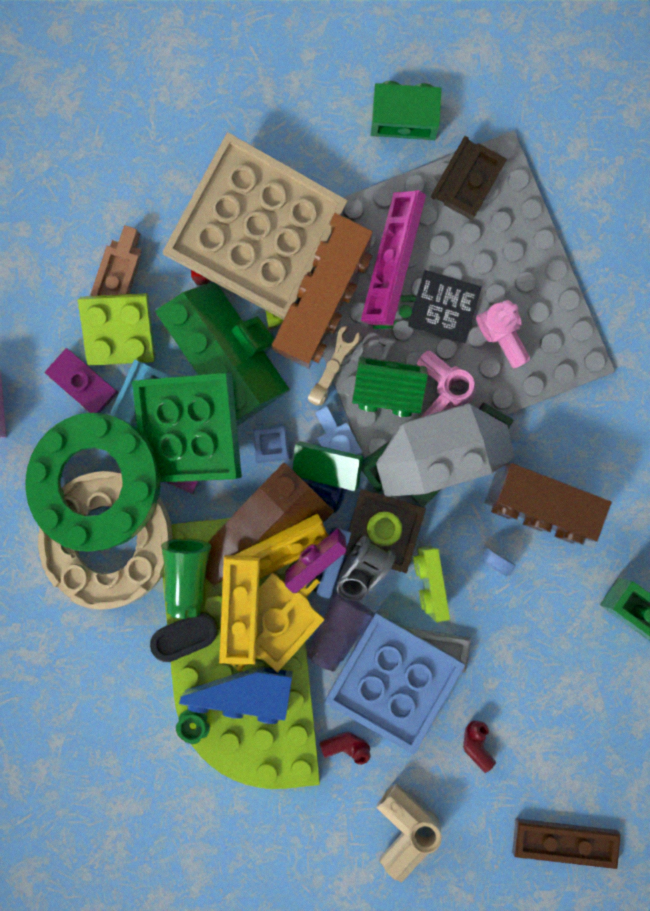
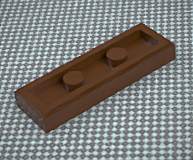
M516 818L512 853L516 858L618 869L621 834L613 829Z

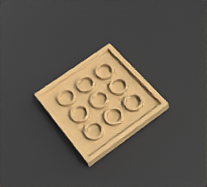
M227 132L163 250V255L284 320L291 304L295 303L297 299V293L305 274L311 272L313 268L315 253L320 242L327 241L331 234V225L329 223L334 212L340 215L348 200Z

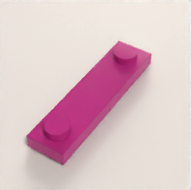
M420 190L393 193L361 321L367 324L393 325L426 198V195Z

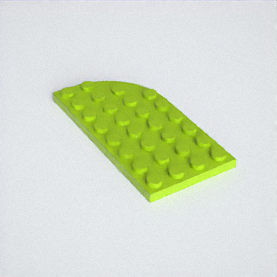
M230 518L171 524L173 539H198L208 542ZM298 560L274 571V573L285 582L286 570ZM164 572L162 578H163V589H164V599H165V572ZM272 573L259 579V587ZM205 578L204 601L201 603V612L210 614L217 622L218 634L216 639L209 646L170 662L173 696L178 717L183 711L188 709V705L179 704L180 697L185 690L240 672L236 669L239 664L235 666L232 664H219L223 581L213 586ZM165 601L167 625L180 620L171 617L167 613V602ZM305 641L281 668L282 670L293 671L285 721L278 720L277 724H267L258 721V716L244 714L243 718H229L223 715V711L209 709V712L205 713L208 717L207 723L210 724V732L199 743L191 745L202 759L222 775L244 785L263 789H289L320 785ZM255 657V665L247 664L242 671L258 666L272 667L266 661ZM191 723L190 728L195 729L196 724Z

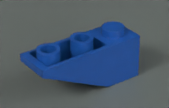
M254 667L187 689L181 695L179 704L188 705V710L192 712L207 713L209 709L223 711V715L229 718H243L245 714L258 716L257 720L262 723L277 724L278 720L285 721L293 671L280 669L277 672L269 667Z

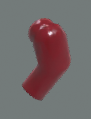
M471 721L464 731L463 750L484 773H487L496 764V760L484 748L486 735H489V728L482 721Z
M343 732L319 742L325 759L343 752L352 757L356 764L362 765L367 763L371 757V749L367 741L351 732Z

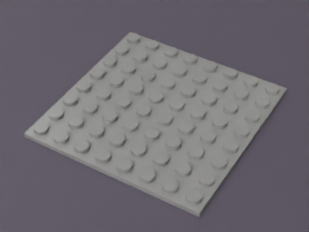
M515 131L481 143V145L507 158V161L473 221L448 208L438 199L430 198L453 155L342 197L348 201L340 215L373 231L369 254L373 255L365 274L358 272L353 282L358 287L349 304L343 302L338 312L343 316L335 333L333 334L328 331L323 341V344L327 345L323 358L327 365L335 352L337 335L343 326L349 327L344 335L347 343L353 342L357 332L361 333L360 344L345 357L341 370L336 374L333 383L357 443L362 450L363 458H366L388 443L401 423L420 418L440 396L437 392L438 383L428 375L420 414L412 413L410 417H401L394 415L392 409L378 408L376 412H368L359 409L358 404H352L358 363L352 361L351 357L359 346L368 341L378 338L395 340L387 361L390 360L392 362L417 365L423 353L428 350L432 351L451 368L458 366L461 370L471 374L475 383L476 395L469 404L479 409L484 402L505 415L615 372ZM420 190L426 195L401 295L417 296L424 270L482 286L466 343L408 327L410 317L402 318L399 315V309L402 305H409L413 310L415 302H400L401 298L394 321L399 322L394 325L393 329H373L372 324L361 321L393 193ZM505 300H509L513 304L516 303L518 306L522 325L517 334L530 357L526 364L518 368L511 367L499 342L493 343L486 340L476 319L478 314L488 310L494 304L504 302ZM458 381L452 385L451 393L459 396L463 395L468 391L469 385L464 381Z

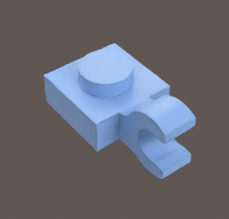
M327 406L315 412L325 432L324 435L317 438L320 446L357 455L362 453L347 422L337 427Z

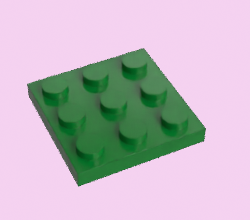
M232 372L132 381L137 429L148 439L155 451L153 454L158 472L161 474V482L232 480L242 477Z

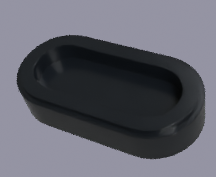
M201 612L197 617L180 619L168 624L153 634L150 640V650L153 656L162 662L175 661L209 646L217 637V622L210 614Z

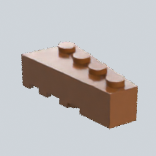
M335 212L329 223L331 225V238L329 242H320L312 265L315 269L313 273L308 272L305 274L297 293V297L300 299L297 304L294 302L291 304L272 344L274 352L310 369L313 361L318 364L321 361L327 348L323 341L328 331L333 334L335 333L343 316L338 312L343 302L348 304L351 302L358 287L353 282L358 272L365 274L373 255L369 254L373 231Z

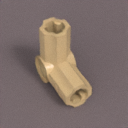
M395 783L383 794L376 808L402 833L381 855L379 862L394 880L402 883L427 854H431L439 848L441 844V826L439 819L434 813L426 811L402 787ZM427 826L433 829L434 833L430 837H421L416 831L420 827Z

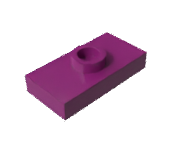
M65 348L44 372L90 413H101L119 393L68 348Z
M337 528L318 545H309L300 554L299 560L286 570L285 586L293 594L297 593L347 552L346 536Z

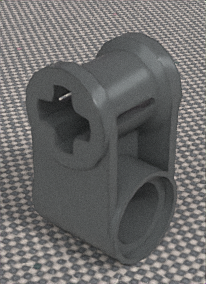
M362 536L342 563L337 583L338 594L348 601L364 599L371 589L388 574L394 563L396 553L392 550L384 551L370 543V538Z

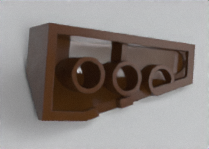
M284 462L208 541L211 549L205 578L213 586L223 581L224 555H236L317 513L322 523H324L334 511Z

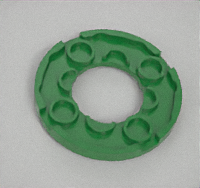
M102 413L74 415L50 428L39 440L31 454L25 479L29 509L42 531L64 547L88 552L110 549L122 545L135 537L153 515L161 488V474L158 472L153 454L155 451L148 439L129 422ZM90 448L107 451L116 459L122 472V488L118 499L110 509L94 516H86L74 511L66 503L64 490L61 487L62 473L67 462L78 452Z

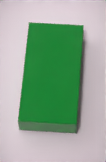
M299 441L295 444L292 470L300 478L356 491L359 488L363 456Z

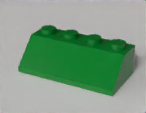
M212 282L184 291L155 310L198 375L232 372L237 426L290 391L265 352L249 358L231 333L233 327L243 322V320L217 283Z

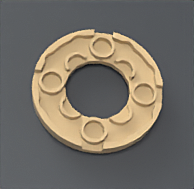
M99 471L71 480L62 487L66 503L77 513L86 516L92 510L100 507H112L118 499L122 488V473ZM159 498L150 520L137 534V545L133 557L121 570L110 574L98 573L89 568L80 558L78 550L58 544L39 527L38 550L42 567L52 585L58 587L75 604L99 610L129 605L148 594L162 578L165 570L161 544L165 541L173 540L171 521L164 504Z

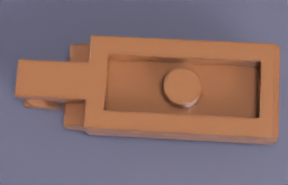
M124 225L119 242L112 240L110 246H106L90 296L130 293L142 250L137 248L141 235L137 229Z

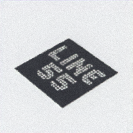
M424 270L408 327L466 343L482 286Z

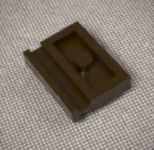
M464 136L430 198L438 199L448 208L473 221L505 165L507 158L480 143L475 144L471 142L469 137Z

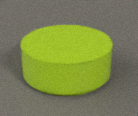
M378 512L368 521V536L377 545H392L401 536V522L396 515L390 512Z

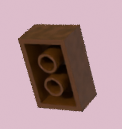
M509 463L496 470L484 504L492 506L491 513L516 520L518 517L524 519V526L541 532L542 530L546 532L554 530L556 531L554 537L572 544L584 545L585 540L598 542L612 501Z

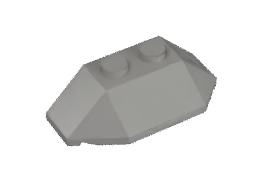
M467 403L401 423L382 456L377 460L376 466L385 496L417 495L430 493L492 474L515 458L507 425Z

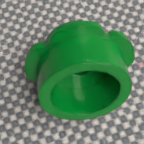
M188 709L183 711L179 715V722L175 727L177 735L188 744L199 743L210 732L207 715L205 713L192 712ZM191 723L196 724L195 729L190 728Z

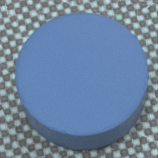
M488 547L481 556V560L505 576H510L516 567L510 560Z

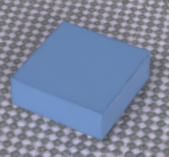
M286 426L252 429L256 463L290 460Z

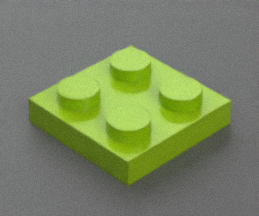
M148 293L80 296L77 299L87 365L133 363L134 360L141 363L155 361L156 354Z
M433 546L417 547L418 555L413 556L415 574L422 579L424 589L418 590L421 609L425 610V614H429L435 622L450 620L439 549Z

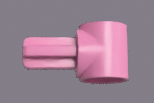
M505 300L504 302L494 304L488 310L478 314L476 319L486 340L493 343L499 342L511 367L518 368L526 364L530 357L517 334L522 325L518 306L516 303L513 304L511 301Z
M428 350L421 355L417 365L427 367L428 375L438 383L437 392L440 395L421 417L473 401L476 395L474 379L469 372L461 370L458 366L451 368L432 351ZM464 381L469 385V389L465 394L459 396L451 393V387L454 383Z

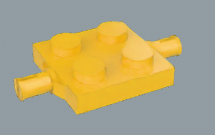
M273 572L259 587L256 658L266 661L277 672L280 671L325 620L311 606L307 598L314 588L321 583L317 578L307 588V585H305L297 593L293 594L285 586V582ZM239 664L236 669L241 672L247 664Z

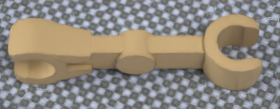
M343 326L339 330L335 352L331 360L328 361L319 383L313 387L308 396V401L316 406L324 404L329 394L328 389L336 374L341 370L345 357L361 342L362 335L360 332H357L353 342L347 343L345 341L344 335L349 329L348 326Z

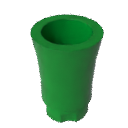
M185 538L165 541L161 544L165 570L167 613L177 619L197 617L201 614V603L204 601V584L211 545L198 539Z

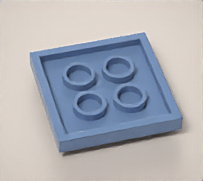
M375 611L327 694L324 703L414 755L465 667V663Z

